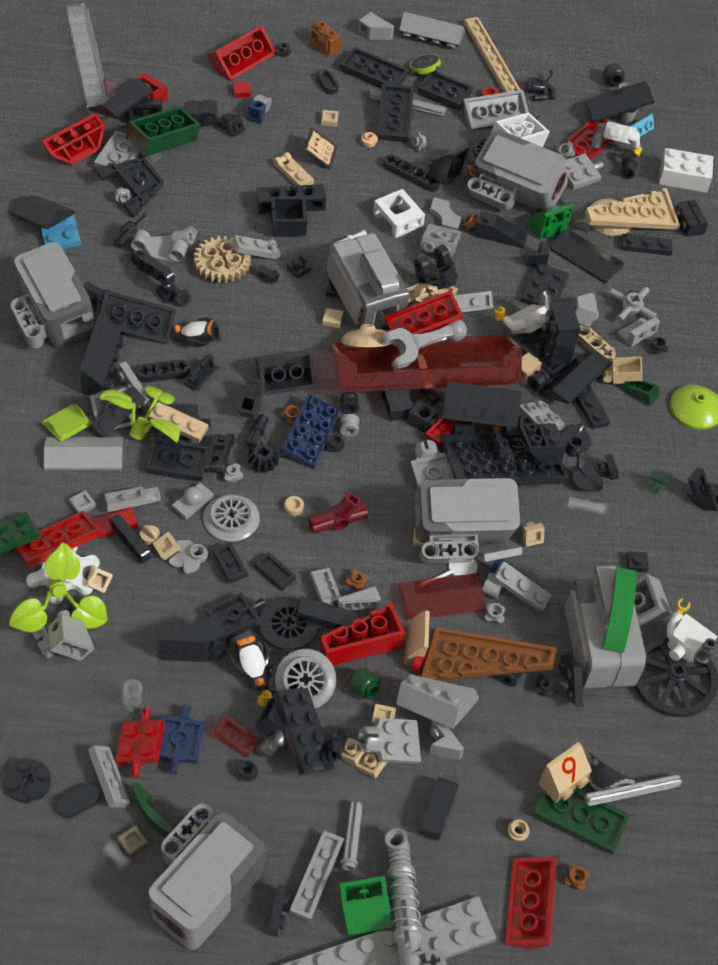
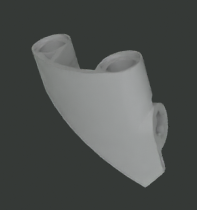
M189 226L183 230H175L169 235L151 237L147 231L137 230L131 242V247L135 251L141 250L157 260L180 262L184 259L188 246L194 243L198 231Z

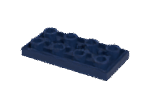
M308 393L280 452L314 469L341 410Z

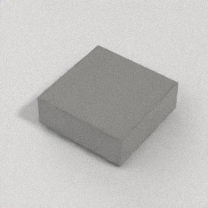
M86 490L69 498V503L76 513L81 511L86 513L96 508V503Z

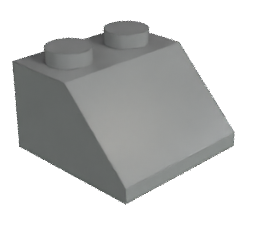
M649 574L637 579L634 605L639 626L656 623L671 615L672 612L660 580Z

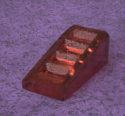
M227 714L211 733L217 740L246 758L260 742V740ZM225 726L229 728L226 733L222 731ZM232 731L236 732L233 738L229 736ZM239 736H242L243 739H242L241 742L238 744V743L236 742V740L238 739ZM248 740V741H250L251 743H250V744L248 745V747L245 749V748H243L242 746H243V745L245 744V742Z

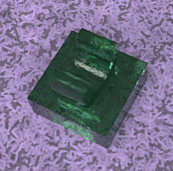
M653 470L648 481L653 484L651 492L658 494L660 487L666 489L670 476Z

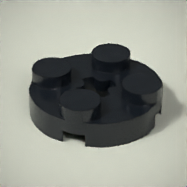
M22 758L18 760L6 775V787L10 796L15 801L24 804L31 803V801L36 799H42L48 793L51 786L49 769L42 762L34 759ZM32 777L33 784L28 783L24 785V779Z

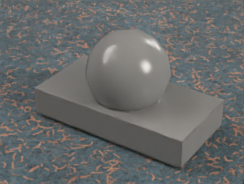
M199 483L195 487L187 488L184 491L183 497L172 504V509L187 520L212 500L214 494L202 483Z

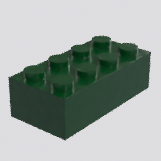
M181 106L128 121L125 138L147 157L197 141L201 124Z

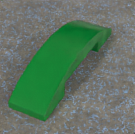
M620 567L615 568L612 603L602 649L620 653L625 651L635 602L637 571Z

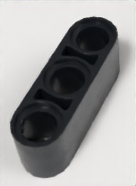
M438 777L423 817L419 834L437 841L440 840L459 787L458 783Z

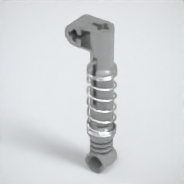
M394 828L387 832L385 842L389 861L387 880L391 883L388 891L392 893V898L389 901L393 904L391 914L395 918L392 925L396 927V930L393 932V938L398 946L399 965H423L425 963L427 965H447L444 954L437 949L421 951L420 942L423 940V931L421 930L422 924L418 921L420 918V912L417 910L419 901L416 899L418 890L414 887L416 885V872L414 867L411 866L410 845L406 833L402 829Z

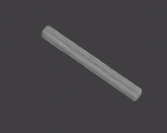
M371 89L369 98L381 101L382 91ZM413 99L412 109L439 116H444L446 113V107Z
M678 774L590 792L586 794L584 800L588 806L679 787L682 780Z

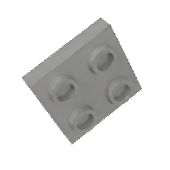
M536 401L520 405L519 414L522 417L520 424L555 423L558 430L563 429L565 424L557 414L548 408L545 402Z

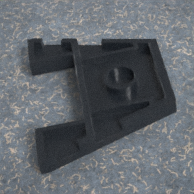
M144 157L125 160L119 164L114 162L108 163L107 166L102 167L96 165L93 168V171L101 181L117 174L134 194L135 198L124 203V208L132 218L140 212L164 185V180Z

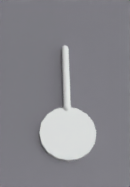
M474 558L473 561L468 563H449V571L421 584L419 587L424 588L451 573L460 579L471 578L478 569L476 559Z

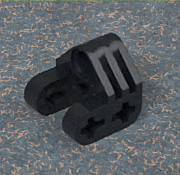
M441 244L433 250L438 268L434 272L431 270L430 263L424 255L413 260L419 283L437 286V290L449 288L456 284L458 274L456 273V267H454L455 263L451 260L450 252L445 245Z

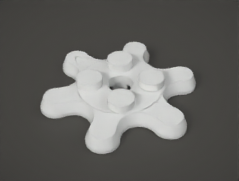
M77 555L80 561V572L72 580L64 578V583L67 591L73 589L82 595H89L93 588L86 585L87 580L84 577L92 565L98 568L100 561L95 555L87 557ZM45 562L41 563L42 568L39 571L27 576V586L36 588L45 585L48 587V582L51 578L45 571ZM51 595L49 602L54 605L60 604L64 596L56 598Z

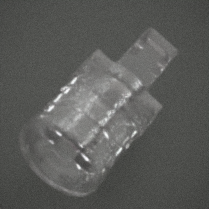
M131 679L123 685V702L125 708L131 712L135 706L139 707L142 701L143 686L138 680Z

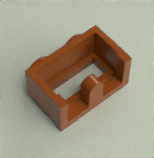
M323 20L312 24L309 41L327 57L339 53L341 37Z

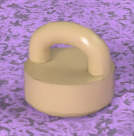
M143 525L140 531V539L145 545H153L160 538L159 529L152 525Z

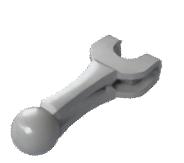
M458 320L445 325L439 330L424 334H412L406 329L397 328L385 333L381 340L384 345L393 344L399 349L400 356L391 362L393 369L397 370L407 367L415 361L418 356V350L427 345L446 341L447 339L453 342L461 341L466 336L467 327L462 320Z

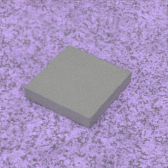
M507 540L479 546L477 557L487 562L523 553L521 546Z

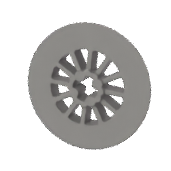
M236 494L222 495L213 499L206 506L203 513V522L207 531L223 541H240L249 537L255 532L260 521V514L256 505L248 498Z
M311 649L296 650L288 654L280 662L275 675L277 691L290 690L289 686L299 684L296 689L300 687L308 688L316 709L325 704L332 696L336 686V673L332 663L322 653ZM302 661L308 662L306 671L303 669ZM310 662L316 664L311 672H309ZM299 663L301 673L293 667L295 664ZM317 667L322 670V673L312 675ZM290 669L295 671L298 676L288 675ZM304 673H307L308 677L312 678V681H309L307 686L300 682V678L303 677ZM324 676V681L314 680L315 677ZM287 678H294L298 681L288 684ZM313 683L323 684L322 689L319 690ZM310 686L317 690L318 694L312 696Z

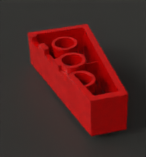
M393 603L386 604L385 608L379 611L376 609L370 612V615L362 619L359 617L353 620V623L346 627L341 626L321 636L320 653L326 656L334 666L404 648L406 633Z

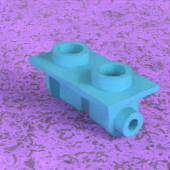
M653 114L647 117L643 116L635 124L630 125V127L638 128L637 132L641 137L654 129Z

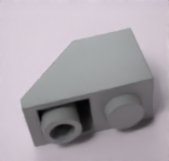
M370 12L359 20L358 33L367 39H393L394 26L374 13Z
M589 293L576 298L573 307L578 322L590 327L593 321L597 320L599 314L595 295Z

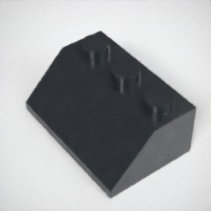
M309 349L255 357L257 377L259 380L266 381L263 395L317 387L313 353Z

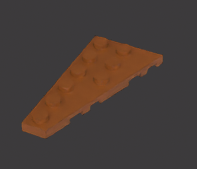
M436 627L421 677L442 681L553 669L557 649L551 646Z

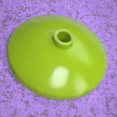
M685 385L678 388L672 394L670 410L681 424L697 430L710 429L718 424V395L704 386Z

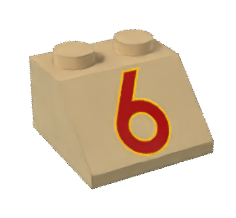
M577 742L548 763L543 771L539 785L555 803L561 799L565 801L573 794L574 789L577 787L581 789L589 782L588 777L592 770L582 745Z

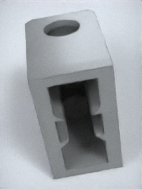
M60 611L57 614V618L48 627L50 651L81 661L94 650L85 624L80 620L70 617L69 611Z

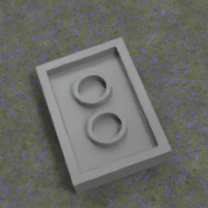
M115 131L94 161V166L100 165L102 167L107 166L108 163L114 162L119 164L125 160L137 159L141 152L125 138V133Z

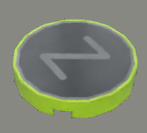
M436 54L418 56L410 62V69L412 73L417 72L418 74L433 72L436 66L439 67L441 64L440 57Z

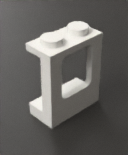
M403 189L378 198L374 202L373 213H381L393 227L392 235L395 238L421 228L424 225L425 214ZM403 201L410 208L399 214H394L390 210V208L402 204Z

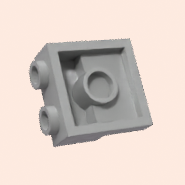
M429 224L422 236L420 249L433 253L434 248L443 244L448 248L450 256L453 257L462 232Z

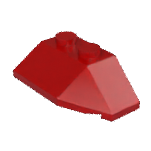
M94 113L41 142L51 157L72 166L99 151L105 125L98 114Z

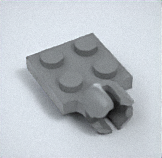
M427 440L428 448L426 449L423 441L415 446L417 459L411 461V468L417 487L421 486L425 480L454 479L445 453L438 452L435 442Z
M378 718L375 720V726H365L360 729L358 740L365 741V744H358L360 750L376 753L379 762L418 764L421 762L417 720Z

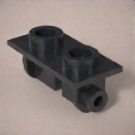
M210 354L206 355L183 380V383L198 391L219 368L218 365L214 364V357Z

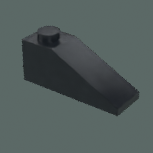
M481 211L475 237L524 249L527 234L500 216Z

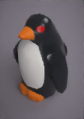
M199 318L183 327L174 326V338L192 347H203L209 342L221 341L219 327L211 318Z
M254 636L236 641L234 645L237 660L234 659L231 653H228L230 662L249 681L250 686L254 690L264 689L267 682L265 672L269 659V650L266 642H263L262 652Z

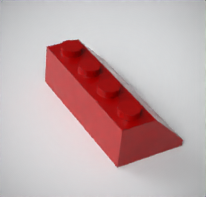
M260 25L209 53L207 57L214 70L230 81L275 55L276 51L263 25Z

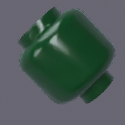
M361 668L351 674L349 687L358 697L369 699L378 694L380 680L369 669Z

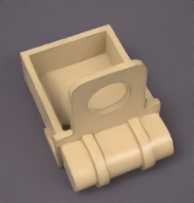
M612 347L613 360H610L612 365L602 373L603 381L609 383L613 379V384H622L624 381H642V356L614 357V347Z

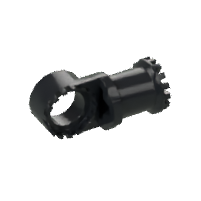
M626 149L622 162L624 168L621 170V176L625 177V179L634 178L635 169L638 166V162L633 158L635 151Z

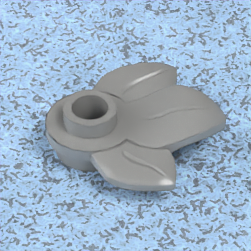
M190 540L176 541L181 549L169 560V564L176 568L184 567L185 574L198 570L200 563L204 562L208 557L207 549L203 545L194 544Z

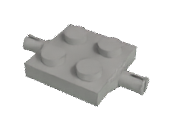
M586 154L565 160L568 184L572 190L601 180L602 176L597 169L604 167L602 161L594 164Z

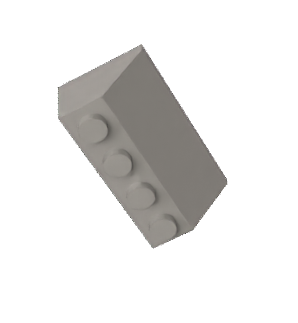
M408 12L403 13L399 29L403 32L402 35L411 37L415 35L417 39L426 41V38L431 39L432 43L435 44L447 43L446 46L451 48L460 47L465 34L463 26Z

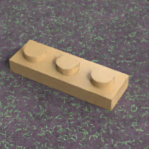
M160 402L156 404L149 415V420L154 418L158 420L166 419L176 424L180 428L181 435L199 443L208 430V424Z

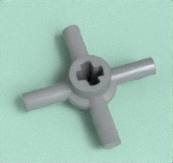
M644 287L639 293L633 292L628 294V296L613 288L611 289L609 294L623 302L624 309L616 317L619 322H622L627 315L635 316L639 312L650 319L657 316L656 313L644 307L643 298L649 292V288Z

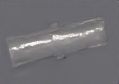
M569 496L566 507L568 509L581 510L586 514L591 512L605 515L607 503L591 501L589 498L584 500Z

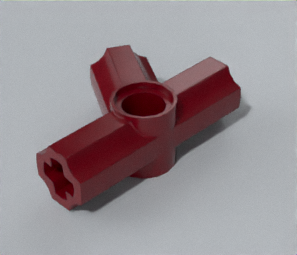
M347 493L339 504L331 506L327 512L308 517L309 528L314 534L332 528L342 530L349 523L368 518L367 506L354 493Z

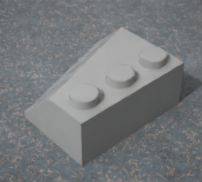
M409 674L400 684L396 705L454 729L478 701L479 696L473 688Z

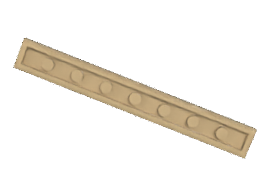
M478 17L464 19L466 29L503 93L521 90Z

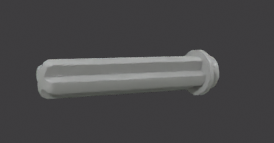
M352 801L349 805L343 859L340 861L342 869L345 871H354L355 867L358 866L356 857L362 814V804L358 801Z

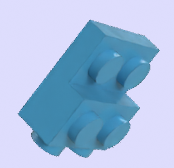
M74 214L48 230L40 227L45 245L56 242L60 244L62 249L81 246Z

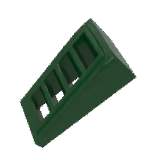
M645 380L624 381V383L619 384V388L650 406L659 397V386Z

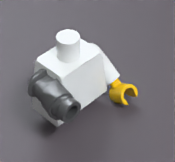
M608 121L607 123L598 124L596 133L591 138V147L600 149L604 137L632 144V150L635 151L634 154L639 157L642 151L640 135L637 132L638 128Z
M547 289L537 292L539 305L532 304L507 317L505 316V308L499 307V311L494 310V318L497 321L503 320V324L511 330L512 334L533 332L542 327L546 321V311L549 310L551 295H549Z
M683 598L678 601L677 612L673 613L667 625L668 648L671 649L669 655L675 661L682 657L687 662L696 660L699 663H707L709 657L717 651L716 639L718 636L688 614L682 615L683 612L689 610L690 602L686 608H683L680 605L683 601Z

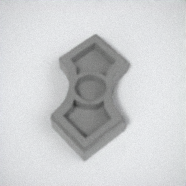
M434 197L429 213L435 215L440 220L441 227L458 231L462 217L456 215L451 210L450 201Z

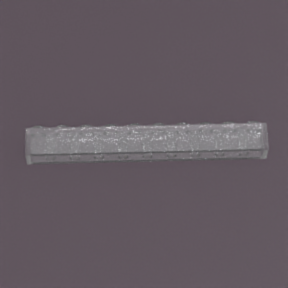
M85 3L66 5L67 19L88 116L95 112L89 111V107L107 95L108 92H105L107 87L104 81V73L100 71L102 70L101 60H99V51L95 50L97 49L94 30L92 29L89 9H86ZM98 114L102 121L109 120L108 116Z

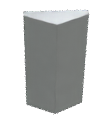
M523 90L463 100L465 119L471 130L493 127L496 121L529 112Z
M46 437L44 445V470H122L123 437H69L62 442L56 437Z

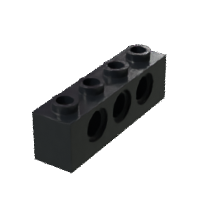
M324 184L257 187L256 201L258 214L271 213V197H305L306 211H325L326 195Z

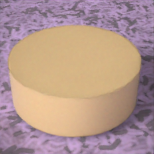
M297 496L288 497L285 500L284 509L289 515H300L304 509V502Z

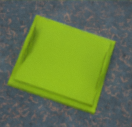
M72 404L41 421L60 442L87 428L92 422L76 404L75 406Z

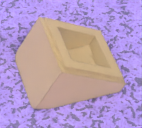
M92 565L86 585L105 593L113 575Z

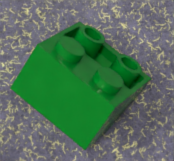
M572 203L560 204L533 214L529 227L540 240L564 232L568 229L574 205Z
M385 876L340 883L348 936L394 929Z

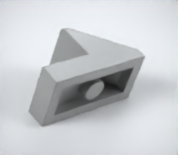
M433 720L430 731L434 739L438 741L431 745L429 753L456 760L461 759L464 747L448 726Z

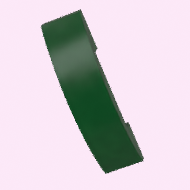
M135 781L133 783L134 797L142 816L159 835L166 838L174 828L150 806L152 804L151 794Z

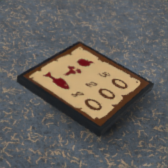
M312 127L303 151L327 169H330L337 146Z

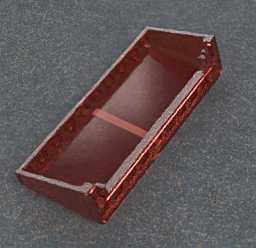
M508 335L465 336L458 342L447 339L446 341L433 343L419 349L417 358L410 365L397 370L393 369L391 362L399 357L400 353L399 349L393 344L380 347H354L345 345L342 342H330V353L338 385L344 392L446 388L448 381L480 386L509 385L518 383L522 376V347Z

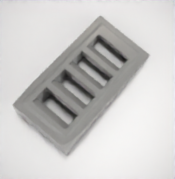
M370 587L339 597L337 606L352 611L380 608L381 598L376 587Z

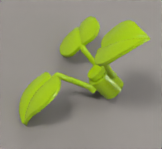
M147 386L144 392L154 398L145 418L138 417V419H135V403L131 402L132 398L117 390L105 391L100 396L99 400H106L122 408L132 409L130 422L132 428L129 432L131 437L143 440L145 434L154 426L172 438L176 443L178 442L180 428L176 424L166 419L158 420L154 418L148 421L149 415L158 400L167 405L174 402L175 399L171 394L163 392L156 387Z
M62 542L45 562V571L51 579L48 582L49 591L46 592L47 596L43 606L41 607L40 601L36 598L26 599L16 607L9 621L11 627L25 632H36L42 629L47 622V614L43 610L47 608L51 595L56 598L66 596L73 606L76 607L71 617L82 621L86 629L97 628L106 623L108 618L106 606L99 597L93 595L86 596L77 604L68 594L64 578L72 580L77 577L80 572V561L74 550Z

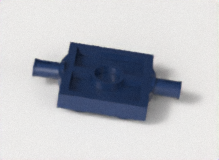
M186 704L182 705L180 716H162L165 726L159 759L171 761L168 770L169 774H172V772L173 775L177 774L179 763L197 764L205 721H198L189 717L190 705H187V708Z

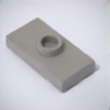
M330 568L311 571L310 578L319 601L336 605L338 598L341 596Z

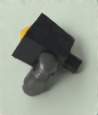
M265 690L257 700L258 705L264 707L255 726L269 736L258 746V753L262 757L272 756L280 746L286 745L288 741L274 698L271 696L270 691Z

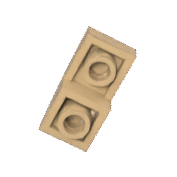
M348 738L342 750L341 759L376 779L387 762H379L376 753L361 751L358 746L361 742Z

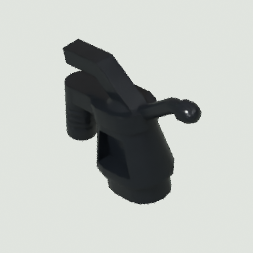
M553 70L549 71L550 75L546 80L536 77L527 78L526 91L531 93L542 92L540 95H533V101L547 100L548 90L551 92V100L555 99V89L548 83L552 77Z
M144 212L136 222H125L120 228L121 235L113 241V244L119 246L127 238L133 236L137 231V225L148 213Z

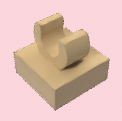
M525 523L526 527H523L524 545L528 547L544 543L545 527L542 523Z

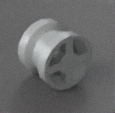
M354 414L343 415L341 417V434L346 437L356 436L359 433L358 416Z

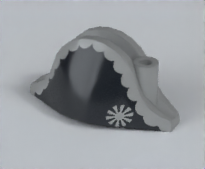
M588 750L586 751L592 770L588 777L589 783L597 791L635 783L634 780L610 768Z

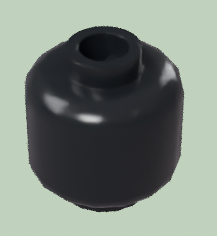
M613 63L605 67L603 78L608 85L616 87L623 83L625 73L620 65Z

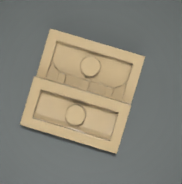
M425 610L415 616L405 628L404 665L411 666L416 656L424 657L429 644L430 611Z

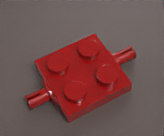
M146 707L142 708L140 720L122 722L115 762L118 765L129 764L132 766L130 777L135 779L139 778L141 766L148 763H158L165 726L162 719L149 720L151 709Z

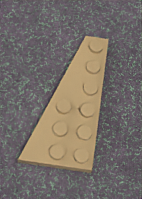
M667 188L659 192L652 191L647 195L639 194L623 198L619 202L616 200L611 201L607 205L599 204L587 207L585 210L589 225L678 230L680 227Z

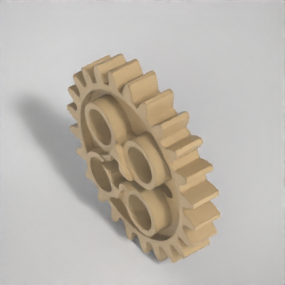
M218 236L217 240L211 237L210 242L204 240V244L200 243L199 248H196L194 265L200 275L205 274V279L211 277V282L215 279H218V283L221 280L227 283L228 279L234 282V277L240 279V275L245 276V272L249 271L250 255L236 252L232 242L233 237L230 240H227L226 236L224 239Z

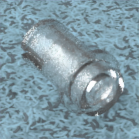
M110 841L102 850L104 852L103 856L105 858L109 857L120 871L131 862V859L118 848L117 843Z

